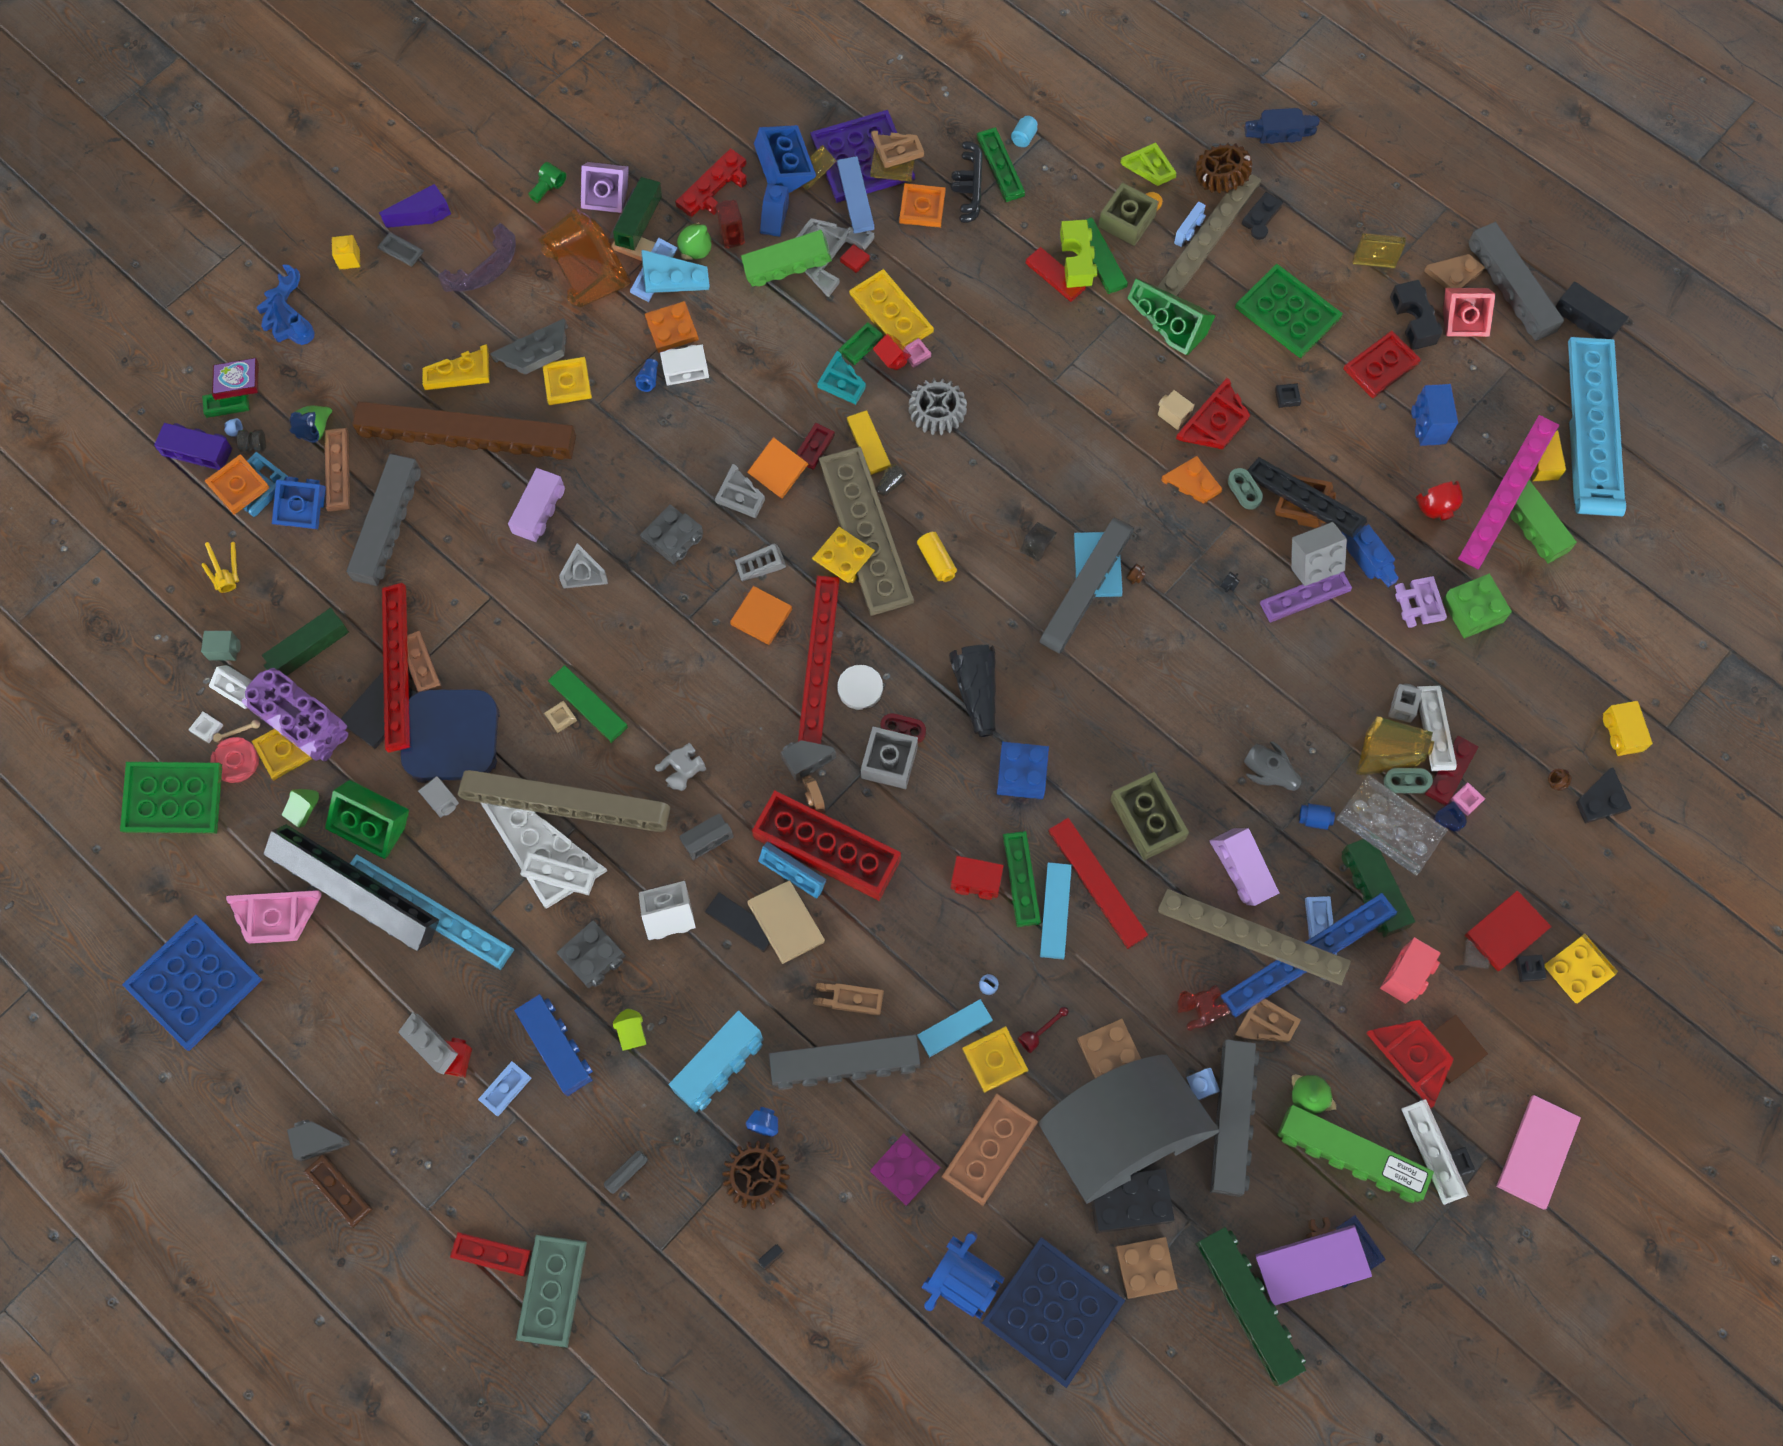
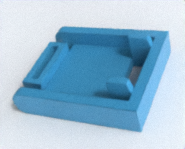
M257 452L247 462L268 484L270 489L243 508L253 517L257 516L274 499L276 480H284L285 476L288 477ZM264 466L273 472L270 476L271 480L259 472Z

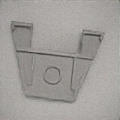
M812 218L797 235V237L822 230L828 243L831 259L845 242L851 245L854 244L865 251L874 239L873 232L854 233L852 227L848 229L837 227V224ZM828 263L822 267L806 269L805 273L828 297L839 285V278L824 270Z

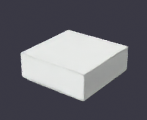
M202 712L188 730L209 744L213 740V736L224 725L205 712Z

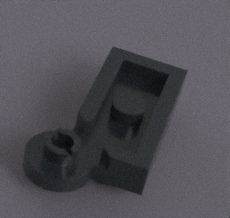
M1265 192L1243 218L1241 224L1251 229V235L1255 239H1264L1268 234L1266 225L1281 209L1283 202L1270 193Z

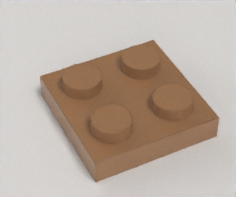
M1123 1019L1077 1039L1095 1078L1122 1065L1141 1059Z
M1166 1237L1115 1247L1126 1299L1178 1289Z

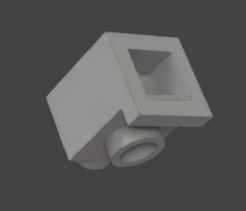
M1399 684L1395 689L1388 717L1411 723L1417 715L1422 690L1417 689L1411 684Z

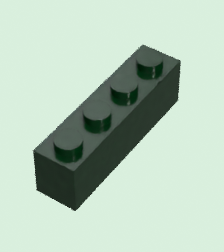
M1373 835L1347 845L1342 851V861L1347 868H1350L1353 874V883L1357 889H1360L1363 895V903L1365 904L1383 893L1397 911V915L1378 926L1376 930L1379 933L1381 932L1385 938L1410 928L1416 921Z

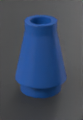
M647 359L635 377L636 387L641 391L649 392L656 386L658 367L656 360Z

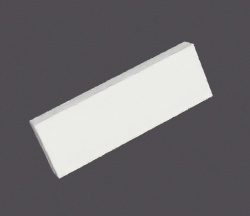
M528 852L520 875L589 896L597 873L590 869Z

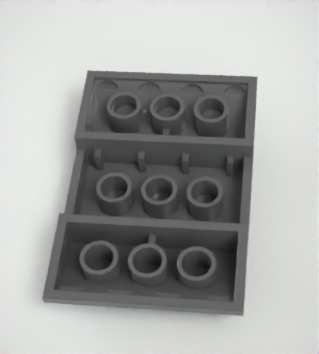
M1167 1054L1136 1060L1095 1078L1063 1099L1038 1122L1039 1127L1086 1204L1130 1181L1131 1174L1173 1152L1176 1156L1219 1133V1129Z

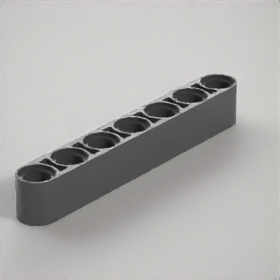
M1115 517L1111 520L1040 639V644L1059 654L1063 651L1095 598L1096 594L1094 593L1096 589H1100L1106 579V573L1109 574L1118 559L1116 556H1120L1134 531L1133 526Z

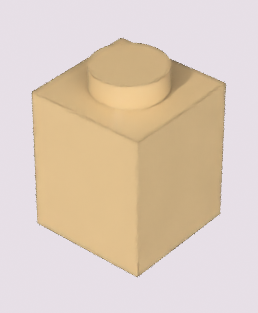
M1173 390L1169 396L1164 395L1160 400L1158 416L1179 430L1192 416L1194 404Z

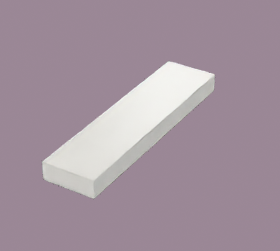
M1419 686L1417 689L1422 690L1419 711L1423 731L1433 732L1428 739L1426 737L1431 770H1455L1457 763L1441 687Z
M1425 1099L1402 1108L1401 1110L1427 1168L1434 1171L1432 1180L1443 1205L1469 1196L1427 1100Z

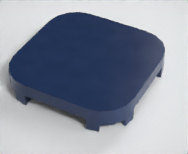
M473 689L426 690L412 696L409 700L410 748L402 749L400 754L401 764L408 775L417 780V782L426 783L429 780H433L436 776L440 780H462L464 771L471 770L490 773L492 769H495L497 764L496 745L500 712L491 695L484 691Z

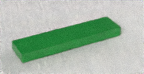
M997 128L978 132L977 140L1005 202L1025 197V190Z
M1092 217L1086 219L1088 228L1092 229L1090 246H1094L1095 257L1092 259V262L1097 266V275L1106 292L1111 294L1127 288L1128 282Z
M565 665L548 680L549 684L611 743L628 728L627 724Z
M1027 832L1003 834L1016 926L1040 925L1041 920Z

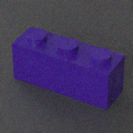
M164 423L154 444L162 456L220 470L226 465L233 449L228 443L227 438L223 435L207 434L197 428L194 430L187 429L177 423L173 425Z

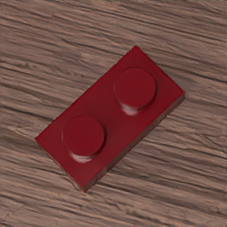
M815 422L796 453L808 463V468L815 469L819 458L823 456L834 438L835 432Z

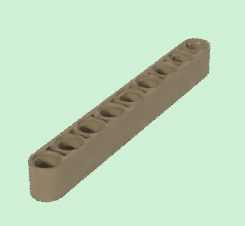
M471 770L463 772L458 796L468 801L655 832L666 830L670 813V806L659 801Z

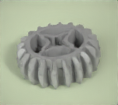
M933 378L932 383H928L925 380L924 386L918 384L916 391L911 393V398L909 399L910 407L908 411L912 422H916L917 428L923 426L924 433L927 430H931L932 436L935 431H939L942 436L943 430L950 433L952 427L957 429L959 423H963L964 416L967 413V401L964 399V393L959 392L960 388L958 385L953 387L952 381L947 384L944 383L943 378L940 382H936L935 378ZM923 402H926L927 407L923 412L920 406ZM950 402L955 406L953 412L949 411Z

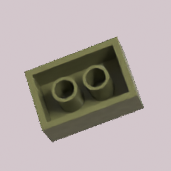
M1155 772L1113 791L1110 801L1143 860L1186 840L1189 831Z

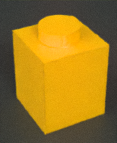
M354 236L332 237V256L339 270L359 268L360 249Z

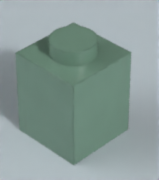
M204 631L201 652L208 660L236 661L241 643L232 631Z

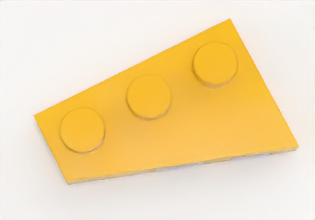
M487 344L480 346L478 351L461 353L462 357L454 360L445 359L424 367V389L431 390L490 383L489 349Z

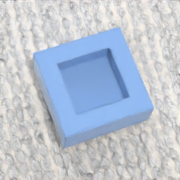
M1211 1068L1186 1077L1192 1092L1198 1100L1220 1092Z

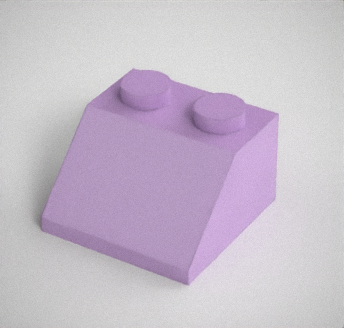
M592 162L582 165L581 208L621 213L628 189V166Z

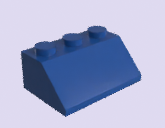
M798 125L759 127L754 146L768 184L788 187V192L791 193L816 177Z

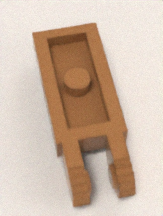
M838 983L835 985L816 984V990L820 992H834L833 1000L820 997L814 998V1005L856 1013L881 1015L884 990Z

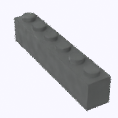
M1493 222L1475 230L1468 242L1471 251L1479 258L1481 264L1485 267L1484 269L1490 274L1493 283L1498 286L1503 293L1504 299L1514 309L1515 315L1523 322L1528 334L1535 341H1538L1556 333L1564 319L1498 224Z
M389 454L346 571L352 581L378 586L380 579L384 578L386 572L385 565L392 556L394 540L398 539L401 521L405 519L407 514V504L412 500L415 482L421 476V469L415 459Z
M916 1035L769 1053L773 1087L778 1086L779 1090L791 1089L793 1084L803 1083L804 1087L818 1085L817 1081L827 1080V1083L830 1084L842 1082V1078L852 1077V1080H863L867 1078L866 1075L876 1074L877 1077H887L894 1071H901V1074H910L916 1072L917 1068H920Z
M1226 1039L1222 1044L1219 1078L1220 1092H1218L1216 1126L1219 1129V1133L1215 1134L1210 1193L1241 1197L1249 1189L1250 1177L1246 1175V1166H1250L1252 1156L1251 1150H1248V1140L1253 1138V1125H1250V1115H1254L1255 1100H1252V1090L1255 1091L1257 1087V1076L1254 1075V1066L1258 1065L1259 1051H1255L1256 1043Z

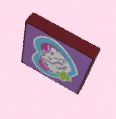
M257 358L213 365L212 396L214 400L258 393L259 363Z

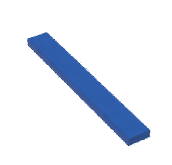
M1381 893L1304 943L1336 954L1397 915V911ZM1276 960L1222 994L1221 999L1232 1015L1237 1017L1297 979L1306 971Z

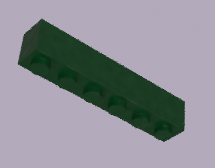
M1226 1227L1195 1243L1273 1384L1280 1386L1305 1372L1306 1368L1303 1364L1306 1361L1299 1349L1295 1350L1291 1344V1333L1285 1325L1281 1326L1276 1317L1279 1315L1273 1302H1268L1263 1294L1265 1288L1258 1277L1254 1278L1250 1271L1252 1266L1249 1259L1244 1253L1241 1255L1236 1246L1238 1240L1231 1230L1227 1231Z

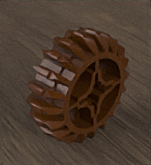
M1229 142L1226 145L1219 144L1218 147L1212 146L1211 150L1204 151V155H1199V160L1196 162V177L1200 186H1203L1204 190L1209 189L1211 193L1218 191L1219 194L1222 191L1228 193L1231 189L1236 191L1237 186L1242 187L1244 182L1249 181V176L1252 175V159L1248 151L1243 146L1238 147L1237 143L1232 146Z
M757 1140L755 1148L752 1149V1145L748 1141L746 1142L748 1149L746 1151H743L739 1145L737 1146V1150L740 1153L738 1156L732 1152L729 1154L734 1160L733 1163L729 1161L724 1162V1165L730 1168V1171H722V1176L730 1177V1179L725 1180L723 1186H732L726 1194L731 1196L736 1193L733 1202L737 1204L743 1199L741 1207L744 1209L751 1202V1209L755 1211L757 1203L760 1202V1206L764 1210L766 1209V1200H769L773 1206L776 1204L772 1198L774 1195L780 1199L783 1197L782 1193L778 1191L779 1188L788 1189V1185L782 1183V1180H789L790 1175L782 1174V1172L788 1170L789 1165H780L786 1159L785 1156L780 1155L776 1158L779 1149L775 1147L769 1152L771 1145L768 1142L761 1149V1142ZM760 1155L754 1165L749 1167L740 1165L746 1158ZM767 1158L775 1164L777 1171L776 1179L767 1175L764 1171ZM760 1168L759 1172L765 1179L761 1178L760 1180L757 1179L756 1182H752L753 1178L749 1173L755 1172L756 1169ZM736 1172L747 1177L748 1182L745 1193L737 1186ZM762 1184L773 1186L765 1194L752 1196L757 1187Z

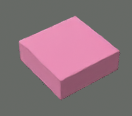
M919 338L905 346L912 355L908 361L913 367L918 366L931 357V352Z
M1467 783L1450 800L1468 816L1485 798L1473 786Z

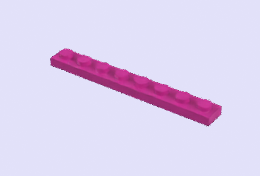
M1538 416L1458 560L1479 570L1559 424L1543 416Z

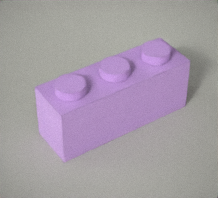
M536 468L508 522L512 534L537 542L539 536L544 534L546 522L549 517L553 516L558 498H561L564 494L565 487L561 476Z

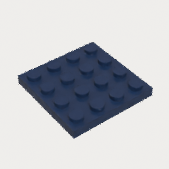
M1041 1237L989 1311L982 1324L1067 1388L1125 1300Z

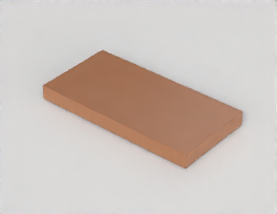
M996 1094L941 1178L984 1206L1038 1121L999 1094Z

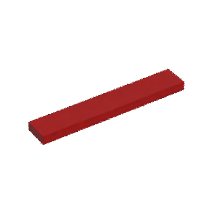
M1067 818L1048 830L1049 834L1070 865H1072V868L1126 948L1129 949L1148 937V933L1070 819Z

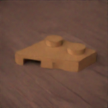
M878 131L871 132L873 142L884 168L924 157V150L917 135L891 133L888 136L878 135Z

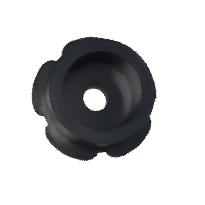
M1231 571L1228 573L1220 586L1226 590L1225 592L1235 590L1240 582L1237 578L1238 573L1236 575Z

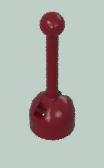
M1061 1007L1059 1013L1036 1033L1027 1031L1019 1036L1018 1041L1027 1052H1033L1039 1045V1036L1062 1016H1067L1069 1013L1068 1008Z

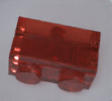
M725 200L717 203L718 225L724 247L729 249L743 245L745 239L742 217L736 200Z

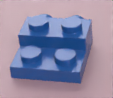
M286 476L284 480H276L272 524L318 529L320 508H324L326 486L320 485L319 480L306 479V483L298 482L299 478Z

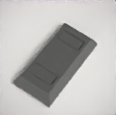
M390 232L377 247L379 250L413 267L424 252L421 248Z

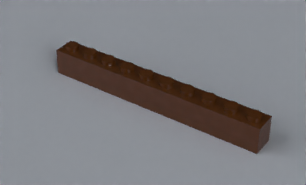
M359 401L352 423L357 434L364 438L380 437L384 440L398 439L408 443L416 441L424 442L428 445L442 444L451 448L460 446L471 450L505 451L515 455L549 456L558 460L572 459L576 440L573 425Z

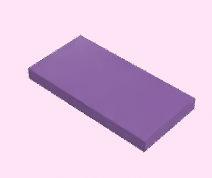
M1355 1225L1255 1254L1269 1297L1274 1305L1372 1277Z

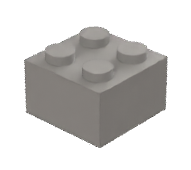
M1333 522L1292 537L1291 569L1304 586L1345 571L1346 537Z
M872 727L861 766V778L906 789L918 748V737Z

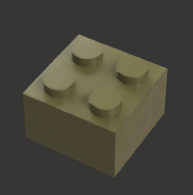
M1122 182L1102 210L1099 228L1135 246L1155 218L1159 201Z

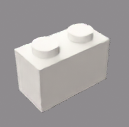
M703 344L660 352L667 386L709 378Z

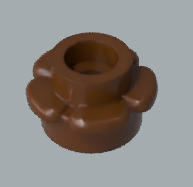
M1136 563L1126 576L1131 581V584L1135 582L1139 584L1146 575V572L1143 571L1144 565L1141 567Z
M1560 768L1553 770L1548 776L1551 788L1558 791L1566 789L1572 779L1569 771Z

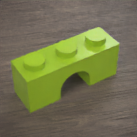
M1087 220L1062 221L1060 229L1062 252L1072 251L1078 254L1075 257H1066L1064 269L1067 288L1092 286L1093 277H1097V266L1092 262V259L1095 257L1094 246H1090L1092 229L1088 228Z

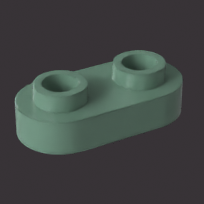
M1243 468L1232 470L1228 478V485L1240 504L1250 510L1259 507L1263 494L1250 473ZM1239 480L1242 484H1238L1235 481ZM1247 498H1252L1254 501H1248Z
M1393 768L1384 776L1383 782L1386 789L1392 793H1424L1431 787L1433 778L1427 770L1422 768ZM1392 779H1396L1399 785L1393 784ZM1415 780H1420L1422 785H1417Z

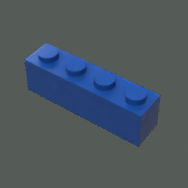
M539 994L514 1010L562 1092L567 1097L593 1081L589 1075L593 1072L586 1059L580 1060L577 1055L580 1049L574 1039L568 1040L565 1035L568 1029L561 1018L556 1020L553 1015L556 1009L549 998L544 1000Z

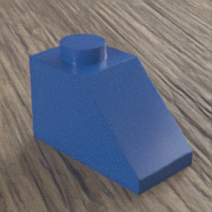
M767 184L762 206L761 234L781 236L789 206L788 187Z

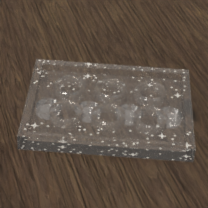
M1369 775L1336 818L1340 823L1416 876L1447 832L1446 828Z

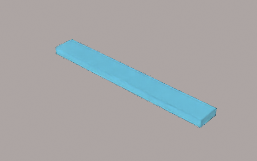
M356 854L350 862L354 867L438 918L439 923L435 931L499 970L503 968L513 953L514 949L361 856Z

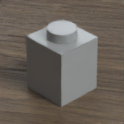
M437 776L419 790V793L440 818L452 813L456 805L459 804Z

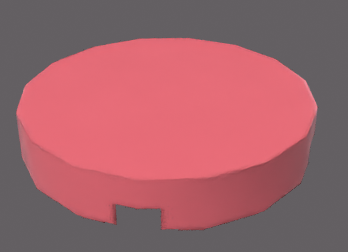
M232 737L221 741L217 745L215 752H212L210 763L223 764L222 781L239 783L248 779L256 771L259 764V754L254 745L240 737Z

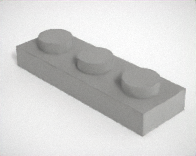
M412 1012L398 1032L436 1072L443 1075L458 1055L419 1014Z

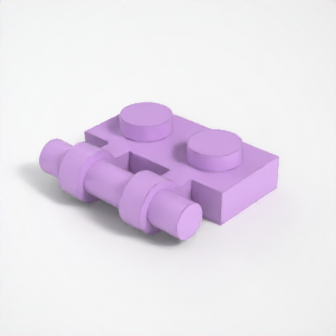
M1434 576L1412 580L1410 583L1411 589L1409 590L1405 589L1404 583L1395 585L1397 592L1395 596L1397 602L1401 604L1403 610L1401 615L1403 620L1406 621L1408 628L1417 625L1415 617H1420L1422 624L1444 621L1447 618ZM1409 599H1415L1416 608H1411Z

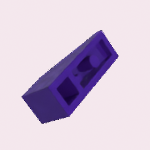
M433 184L379 212L385 227L390 228L433 224L444 219L451 212L446 200L436 185Z

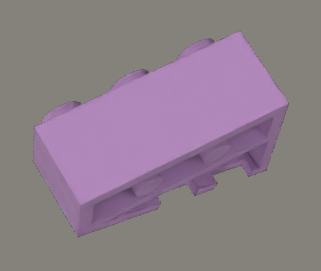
M1233 828L1209 840L1238 889V895L1243 903L1255 906L1279 894L1249 828Z

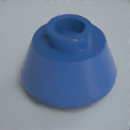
M760 1107V1111L754 1110L746 1121L747 1129L761 1135L774 1137L779 1132L778 1117L774 1116L775 1111L765 1107Z

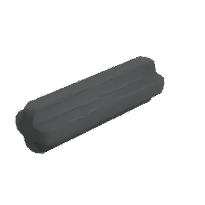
M636 1151L604 1182L606 1189L614 1194L647 1163V1157L641 1151Z

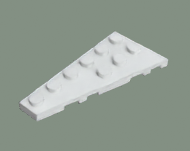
M481 803L521 870L528 852L596 871V878L607 872L604 866L596 862L590 855L577 847L570 839L534 811ZM527 878L545 909L575 892Z

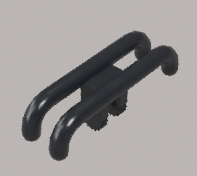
M964 141L962 147L973 152L965 151L961 156L964 160L973 162V171L955 170L951 174L953 181H957L952 183L951 190L959 193H973L972 202L960 206L961 212H971L960 215L959 220L963 223L972 222L979 216L981 203L982 150L979 145L970 141Z

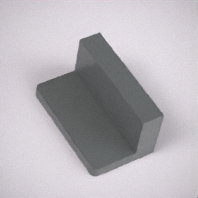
M720 814L709 818L679 836L692 860L697 859L734 837L728 823H725Z

